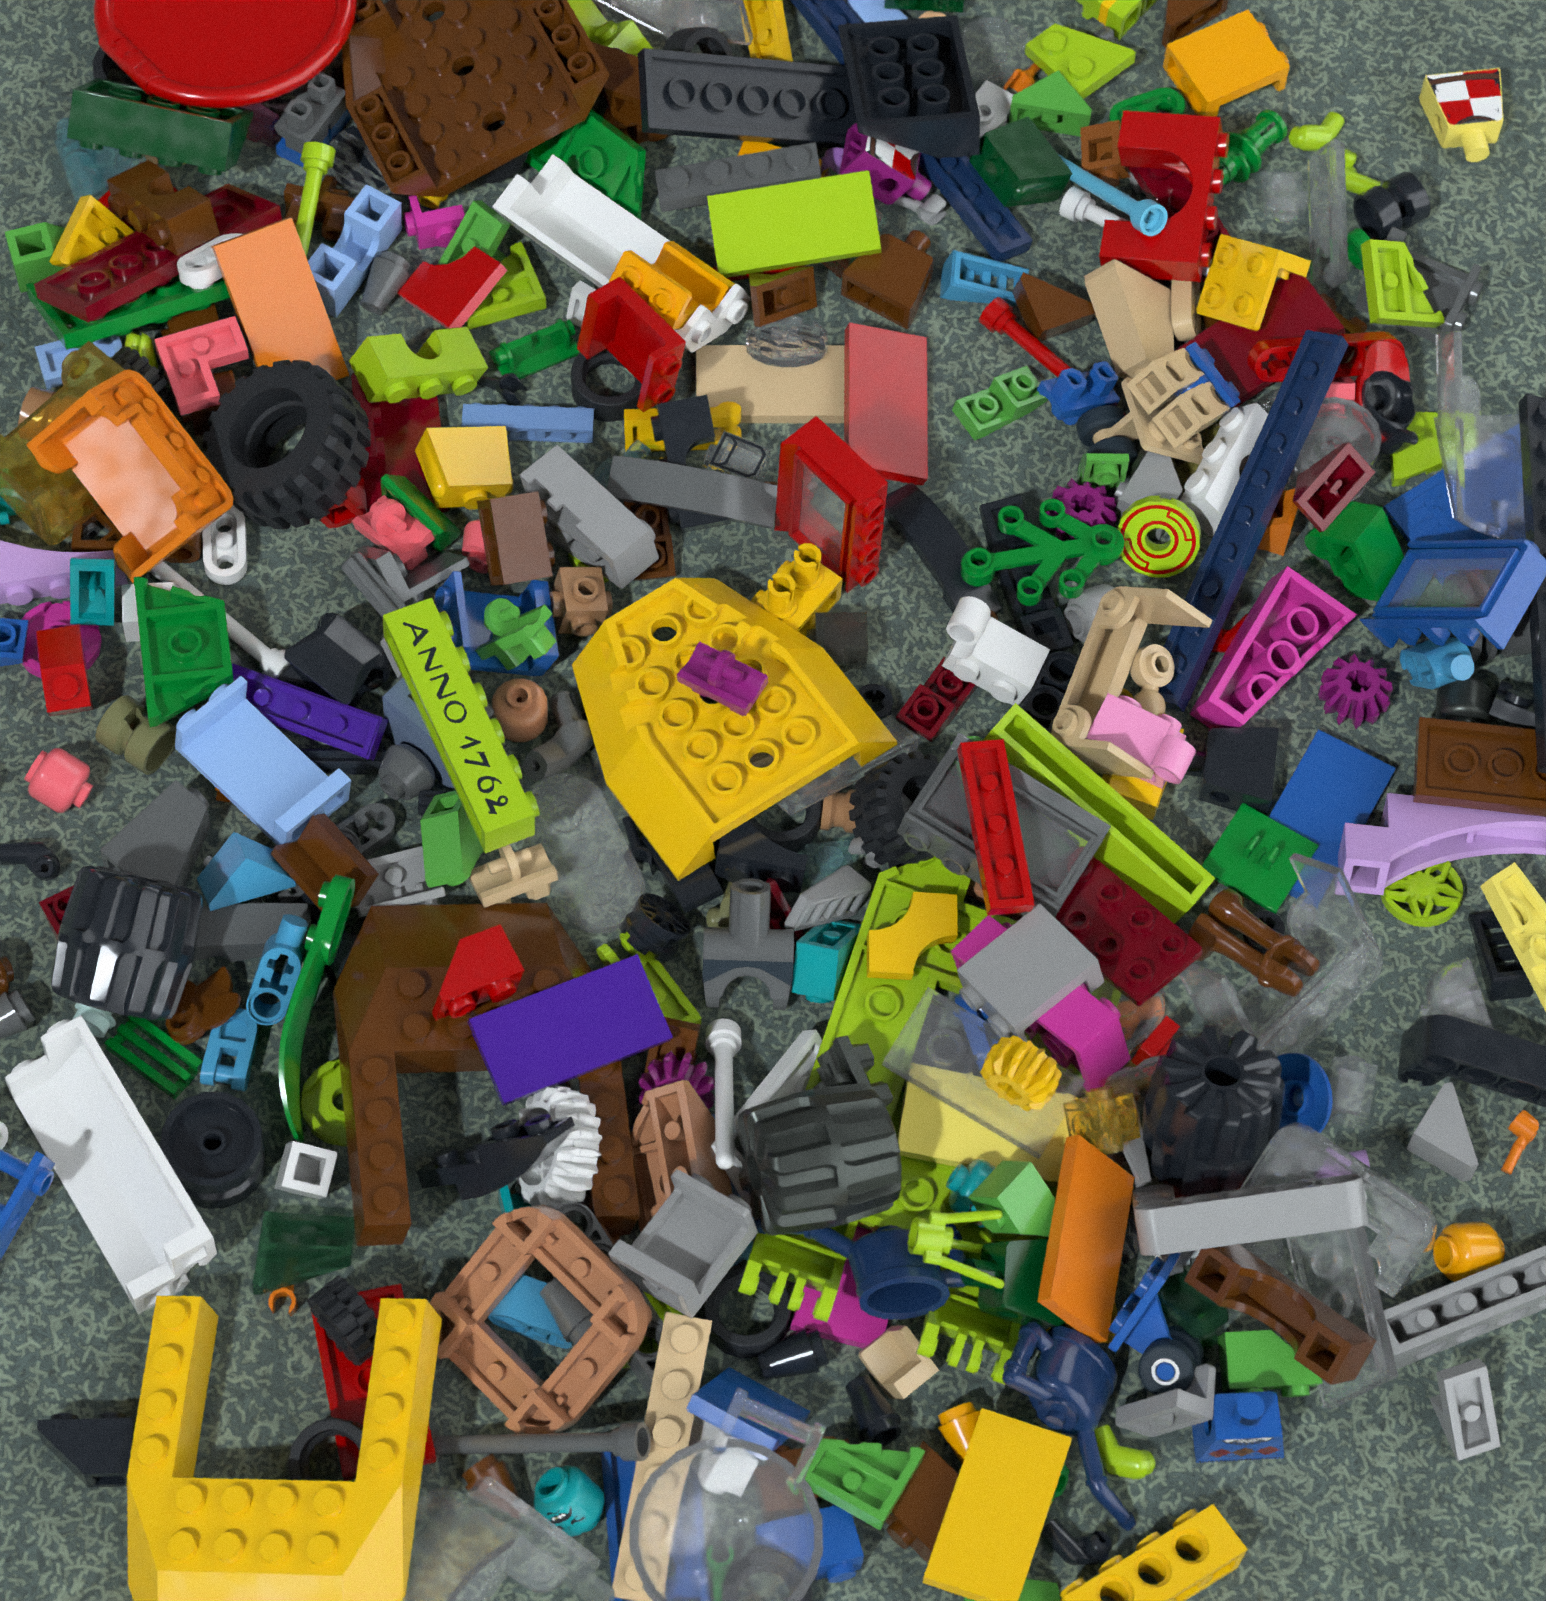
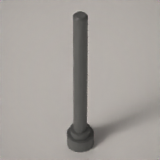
M644 1422L622 1423L620 1427L614 1428L609 1433L437 1436L434 1440V1450L438 1455L612 1452L614 1456L620 1457L623 1461H645L649 1455L651 1445L650 1432Z

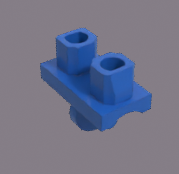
M1106 361L1094 363L1091 370L1086 372H1080L1074 368L1062 370L1058 378L1041 381L1037 388L1040 395L1045 396L1050 401L1053 415L1068 425L1076 424L1080 416L1090 409L1104 405L1117 406L1120 401L1119 396L1113 389L1118 381V376Z

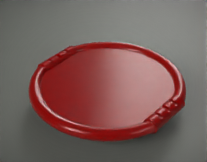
M95 0L94 24L99 39V47L146 94H153L175 103L195 107H242L265 102L287 94L304 85L325 69L338 55L348 39L355 19L357 0Z

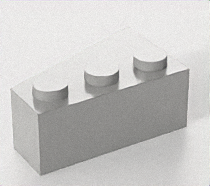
M558 445L519 474L525 492L539 491V497L546 505L548 514L547 524L544 525L546 538L587 566L601 567L603 576L621 589L659 559L654 543L656 536L649 524L642 519H638Z

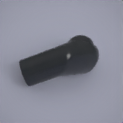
M1057 1518L1050 1521L1041 1532V1537L1070 1565H1098L1108 1558L1109 1551L1112 1549L1111 1539L1106 1533L1095 1531L1089 1536L1074 1537Z

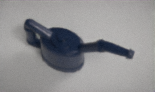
M754 1220L758 1233L765 1235L766 1233L763 1232L761 1227V1220ZM953 1223L946 1224L947 1227L953 1228V1239L963 1240L961 1233ZM893 1225L883 1226L856 1241L832 1228L788 1233L804 1235L808 1240L813 1239L849 1259L857 1287L856 1293L860 1308L870 1316L895 1320L920 1317L928 1314L929 1311L934 1312L946 1303L950 1296L948 1288L965 1287L960 1273L950 1269H940V1265L924 1263L923 1256L909 1253V1229ZM951 1249L950 1253L946 1255L948 1258L964 1263L967 1259L964 1251Z
M1028 1322L1020 1328L1018 1333L1019 1339L1010 1359L1004 1364L1002 1380L1006 1386L1029 1397L1032 1406L1037 1411L1038 1418L1043 1424L1051 1429L1077 1438L1087 1478L1085 1481L1086 1486L1089 1487L1094 1498L1118 1521V1525L1124 1530L1129 1531L1136 1525V1519L1133 1513L1126 1509L1107 1483L1109 1479L1104 1473L1094 1432L1108 1399L1113 1394L1117 1385V1372L1114 1364L1101 1347L1089 1337L1074 1329L1057 1326L1051 1327L1046 1332L1038 1323ZM1036 1348L1039 1353L1029 1375H1026L1027 1365Z

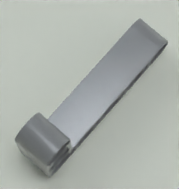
M1356 1174L1175 1198L1173 1186L1169 1184L1150 1185L1132 1191L1140 1254L1145 1256L1352 1229L1369 1223L1363 1178L1361 1175Z

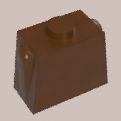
M923 1441L919 1448L925 1450L923 1460L885 1522L889 1525L886 1528L888 1534L900 1547L907 1549L911 1546L928 1563L959 1474Z

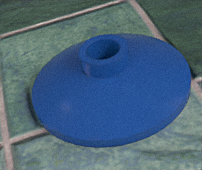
M1285 1053L1277 1056L1282 1066L1281 1079L1285 1084L1282 1120L1277 1138L1287 1143H1304L1314 1139L1325 1128L1332 1110V1089L1325 1071L1313 1058L1302 1053Z

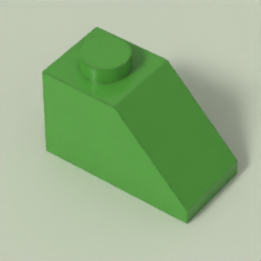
M1002 1161L970 1194L969 1199L977 1211L1000 1210L1002 1212L1001 1219L980 1221L992 1233L1049 1238L1055 1197L1031 1161Z

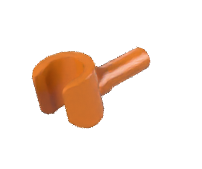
M1035 63L1025 71L1016 69L1003 86V89L1012 88L1017 92L1026 89L1035 83L1033 78L1041 69Z
M1522 1110L1508 1127V1130L1518 1137L1501 1168V1171L1509 1175L1512 1174L1522 1151L1535 1138L1539 1129L1538 1120L1526 1110Z
M288 1255L281 1286L275 1289L269 1296L268 1305L273 1314L275 1313V1303L281 1297H289L291 1299L289 1316H293L298 1309V1301L293 1293L299 1256Z

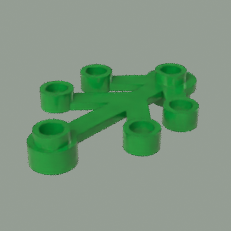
M1047 499L1042 502L1039 520L1045 527H1057L1074 537L1075 540L1061 541L1025 521L1024 514L1020 508L1012 505L1005 506L998 514L999 530L1007 535H1016L1034 546L997 553H989L984 548H973L966 552L962 558L961 576L969 585L980 587L992 581L995 571L1040 564L1032 576L1022 578L1017 585L1018 601L1023 605L1033 606L1041 601L1044 588L1065 560L1083 556L1075 569L1065 570L1059 577L1058 590L1060 594L1065 598L1075 599L1081 596L1084 591L1085 582L1098 565H1109L1122 555L1125 544L1124 537L1113 526L1098 524L1090 527L1066 514L1064 504L1057 499ZM1053 510L1059 513V515L1049 516L1046 512ZM1012 517L1015 518L1017 522L1007 523L1006 521H1004V519ZM1097 541H1107L1109 544L1102 545ZM979 561L985 564L977 566L974 565L972 562ZM1075 581L1078 583V586L1069 587L1065 582ZM1026 588H1033L1037 592L1034 594H1026L1023 590Z

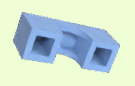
M367 184L345 211L344 227L335 246L331 248L321 243L308 260L326 312L337 318L369 275L373 259L379 257L382 251H387L402 231L401 202Z

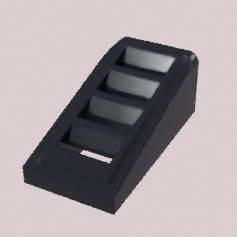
M1494 912L1469 914L1468 920L1489 1001L1530 997L1533 993V987L1511 945L1510 947L1490 950L1489 946L1510 944L1505 933L1485 935L1484 930L1502 928ZM1514 960L1515 962L1514 964L1495 965V962Z

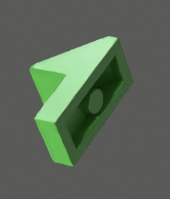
M482 200L473 201L437 265L449 264L462 258L474 246L495 260L503 261L507 256L497 248L511 223Z

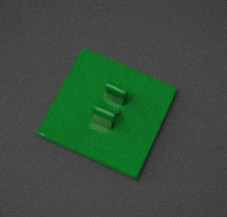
M1242 803L1202 864V867L1214 876V880L1276 914L1319 845Z

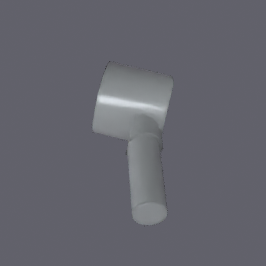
M933 194L924 203L904 196L899 197L893 203L916 212L922 221L931 226L937 224L947 215V212L941 210L946 206V201L937 194Z

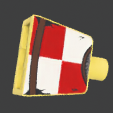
M1493 68L1425 75L1419 100L1441 147L1463 146L1466 159L1469 162H1479L1486 159L1490 154L1488 144L1497 142L1503 124L1500 69Z

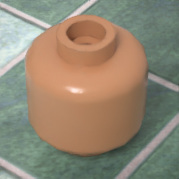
M525 678L511 679L496 689L492 697V708L494 709L492 719L497 718L504 738L512 742H527L537 738L544 731L548 722L547 697L543 689L534 681Z

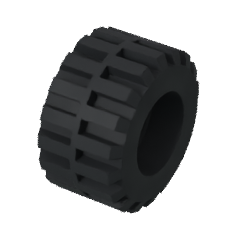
M912 751L908 754L904 752L870 769L854 785L857 791L851 793L849 803L854 805V809L849 811V820L855 821L856 828L852 831L855 838L861 837L862 841H864L861 848L865 853H874V861L880 865L888 862L889 869L894 866L899 868L906 864H917L920 861L934 858L927 851H918L909 846L897 831L905 815L901 802L902 792L912 802L915 801L939 765L936 756L930 753L923 756L921 751ZM950 767L923 810L965 836L968 828L963 823L970 819L965 812V803H967L965 793H962L959 787L963 783L958 776L953 777L950 774L952 769Z

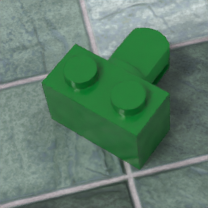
M1350 501L1324 532H1319L1314 527L1306 534L1304 539L1305 545L1311 553L1320 559L1328 560L1334 575L1341 578L1348 594L1377 602L1404 558L1401 546L1388 521L1387 514L1382 507L1375 504Z

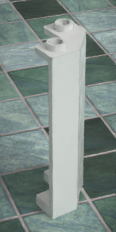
M555 155L551 156L531 184L517 174L492 206L513 227L599 288L609 282L624 251L632 250L647 262L653 264L665 242H669L667 238L575 175L567 164ZM734 284L713 313L701 304L683 328L675 329L686 341L685 349L693 353L727 332L732 324H737L741 321L748 310V302L751 300L741 286Z
M80 1015L73 1020L65 1019L52 1025L47 1033L41 1037L45 1055L37 1060L29 1059L19 1063L5 1077L13 1100L45 1155L55 1163L53 1168L135 1310L140 1314L155 1305L156 1296H172L182 1291L190 1282L186 1273L196 1263L200 1266L207 1265L217 1254L212 1234L83 1017Z

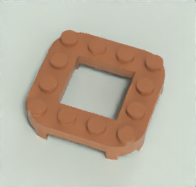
M536 1205L505 1212L495 1219L492 1224L496 1228L447 1289L436 1293L430 1302L442 1319L437 1352L438 1358H449L508 1417L504 1425L517 1434H554L564 1431L577 1423L639 1348L645 1337L647 1326L652 1319L651 1308L645 1302L639 1288L568 1217L554 1208L546 1205ZM535 1258L593 1314L590 1319L593 1324L546 1382L484 1322Z

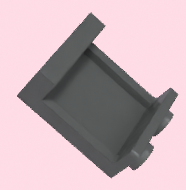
M1392 227L1386 241L1405 243L1407 233ZM1409 250L1413 258L1414 267L1421 273L1428 286V289L1424 290L1423 293L1434 313L1441 310L1445 322L1436 328L1395 326L1445 347L1450 335L1459 336L1468 317V314L1463 312L1466 304L1474 306L1481 293L1484 283L1479 282L1478 278L1482 266L1474 263L1470 273L1466 274ZM1364 280L1359 291L1355 309L1369 314Z

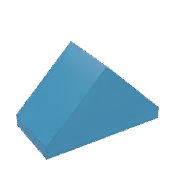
M236 832L231 834L197 877L198 886L210 911L295 887L296 884L271 855L273 849Z

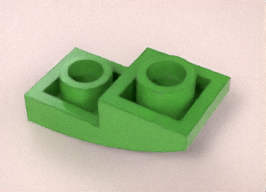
M1024 366L994 377L990 388L956 400L952 411L975 441L1029 414L1048 399L1037 391L1040 385L1039 381L1030 369Z
M1084 453L1077 472L1078 485H1083L1084 482H1091V487L1094 489L1105 485L1106 490L1118 487L1121 482H1125L1129 465V454Z

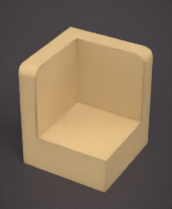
M906 1325L891 1326L859 1352V1358L890 1399H905L939 1371L931 1358L916 1354L919 1341Z

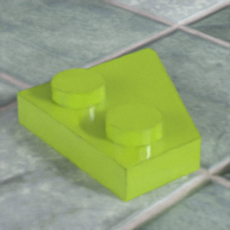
M1369 239L1361 244L1370 323L1436 328L1444 324L1445 320L1441 310L1434 313L1423 293L1424 290L1428 289V286L1421 273L1414 267L1413 258L1404 242Z
M522 241L510 247L511 254L500 262L507 271L465 322L469 330L547 308L546 297Z

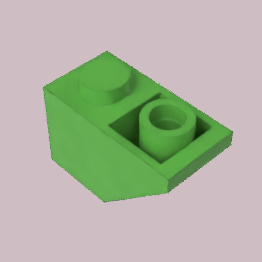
M43 222L5 232L20 293L27 292L25 284L39 282L64 269V267L52 265L49 260L65 228Z
M455 790L435 795L420 820L425 881L429 888L445 884L456 886L463 883L470 877L477 860L484 852Z
M1272 1330L1225 1332L1218 1336L1223 1392L1246 1393L1281 1389L1282 1397H1302L1310 1395L1309 1387H1316L1322 1384V1379L1294 1359V1350Z

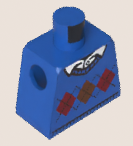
M1277 1392L1215 1394L1213 1420L1192 1426L1196 1463L1284 1458Z

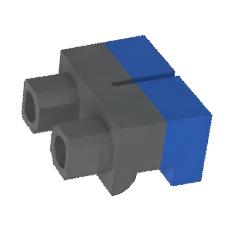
M320 72L308 81L297 97L292 99L287 105L284 114L274 125L277 133L282 136L276 145L277 155L303 167L304 164L300 161L303 144L305 142H320L327 145L330 142L333 143L335 136L342 131L351 119V114L346 107L345 90L336 86L332 77Z

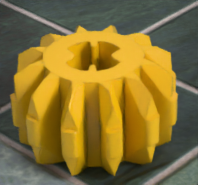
M1014 1035L1010 1038L1001 1037L997 1044L991 1047L980 1071L982 1077L986 1080V1086L994 1090L998 1094V1098H1004L1011 1106L1018 1105L1025 1111H1030L1031 1109L1041 1110L1045 1103H1048L1055 1094L1062 1076L1059 1068L1056 1067L1057 1062L1044 1053L1045 1049H1039L1034 1046L1031 1040L1025 1042L1020 1037Z

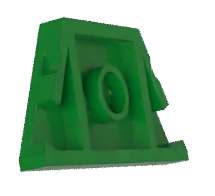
M591 109L586 119L529 150L525 162L538 172L541 171L551 156L555 155L565 162L575 175L641 220L646 150Z
M134 577L149 726L155 727L208 698L221 685H230L234 682L225 603L223 600L206 595L196 596L188 590L174 586L168 591L149 585L146 578Z

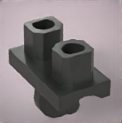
M848 1035L838 1037L833 1041V1046L817 1058L820 1065L817 1071L822 1081L813 1089L863 1083L867 1084L869 1089L876 1090L885 1107L893 1101V1096L887 1083L879 1081L870 1084L866 1076V1072L874 1066V1056L867 1043L851 1044Z

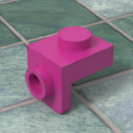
M417 195L408 196L409 212L403 213L408 237H416L419 250L436 246L447 248L465 216L462 204L422 213Z

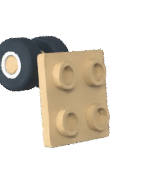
M1130 377L1125 378L1121 382L1130 410L1126 416L1119 407L1104 405L1088 410L1080 416L1076 423L1081 443L1090 447L1087 453H1128L1129 465L1127 472L1132 469L1133 463L1138 457L1133 443L1137 439H1139L1141 447L1145 451L1199 465L1203 459L1202 453L1204 449L1199 432L1174 449L1152 420L1173 400L1165 403L1157 411L1148 415L1126 385L1133 379Z

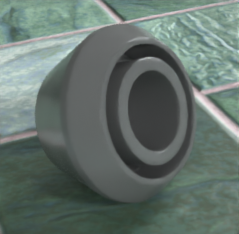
M407 744L391 745L387 749L378 773L381 779L379 785L389 797L394 800H399L400 798L410 800L417 797L422 790L433 789L435 771L430 762L418 750Z

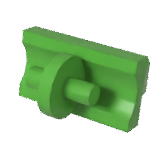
M497 598L491 601L484 610V625L493 633L491 641L478 646L475 651L482 660L496 655L507 671L519 666L529 655L533 659L545 655L557 641L544 625L551 617V611L544 604L520 615L519 608L507 599Z

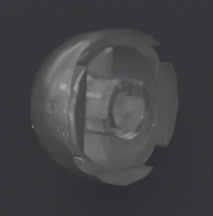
M1469 957L1452 961L1438 968L1430 976L1425 987L1427 1003L1419 1005L1422 1018L1434 1014H1446L1494 1029L1480 984Z

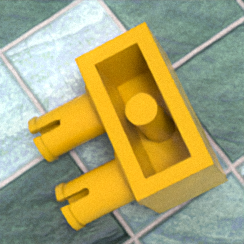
M811 543L799 545V551L796 549L794 551V560L792 562L785 561L779 567L776 574L772 575L773 581L771 579L768 580V589L766 591L763 589L759 590L751 600V602L806 637L841 598L843 578L820 563L821 551L816 545Z

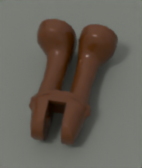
M1231 888L1222 890L1212 899L1208 910L1209 916L1201 913L1188 933V936L1202 947L1203 954L1196 961L1202 962L1213 952H1217L1233 960L1258 979L1259 985L1272 988L1291 997L1299 995L1303 989V983L1287 967L1309 977L1313 976L1320 967V961L1307 948L1301 945L1300 941L1291 935H1283L1266 925L1244 907L1243 897ZM1233 928L1243 933L1268 951L1262 954L1226 929Z

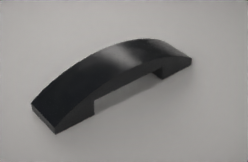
M909 483L887 494L885 518L897 535L903 533L943 590L942 598L952 613L959 600L966 596L982 600L996 614L1001 612V607L990 584L976 587L969 585L963 580L961 576V561L964 554L970 550L936 504L913 483ZM977 561L972 562L974 565L979 566Z
M1020 495L980 505L981 520L990 553L1034 546L1016 535L1004 534L998 528L999 511L1003 507L1010 505L1020 508L1024 514V520L1030 523ZM1012 517L1004 519V521H1006L1007 523L1017 522V520ZM1040 564L995 571L1019 633L1050 649L1048 654L1073 648L1074 644L1061 607L1055 606L1048 584L1043 590L1041 601L1036 605L1026 606L1017 599L1018 582L1026 576H1032ZM1026 588L1023 590L1026 594H1034L1037 592L1033 588Z

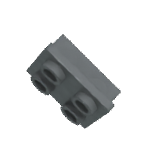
M363 545L349 553L350 556L357 552L362 553L406 606L422 600L425 597L423 591L435 584L441 587L453 571L460 572V570L470 565L467 556L438 551L427 557L413 570L406 569L398 555L395 553L391 554L387 550Z

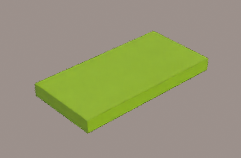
M869 170L707 196L717 269L724 277L882 253Z

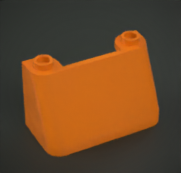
M130 369L123 370L88 390L26 444L35 456L38 464L45 470L60 474L72 469L123 535L114 545L113 553L117 566L127 575L132 583H134V577L146 575L233 506L232 492L150 383L141 374Z

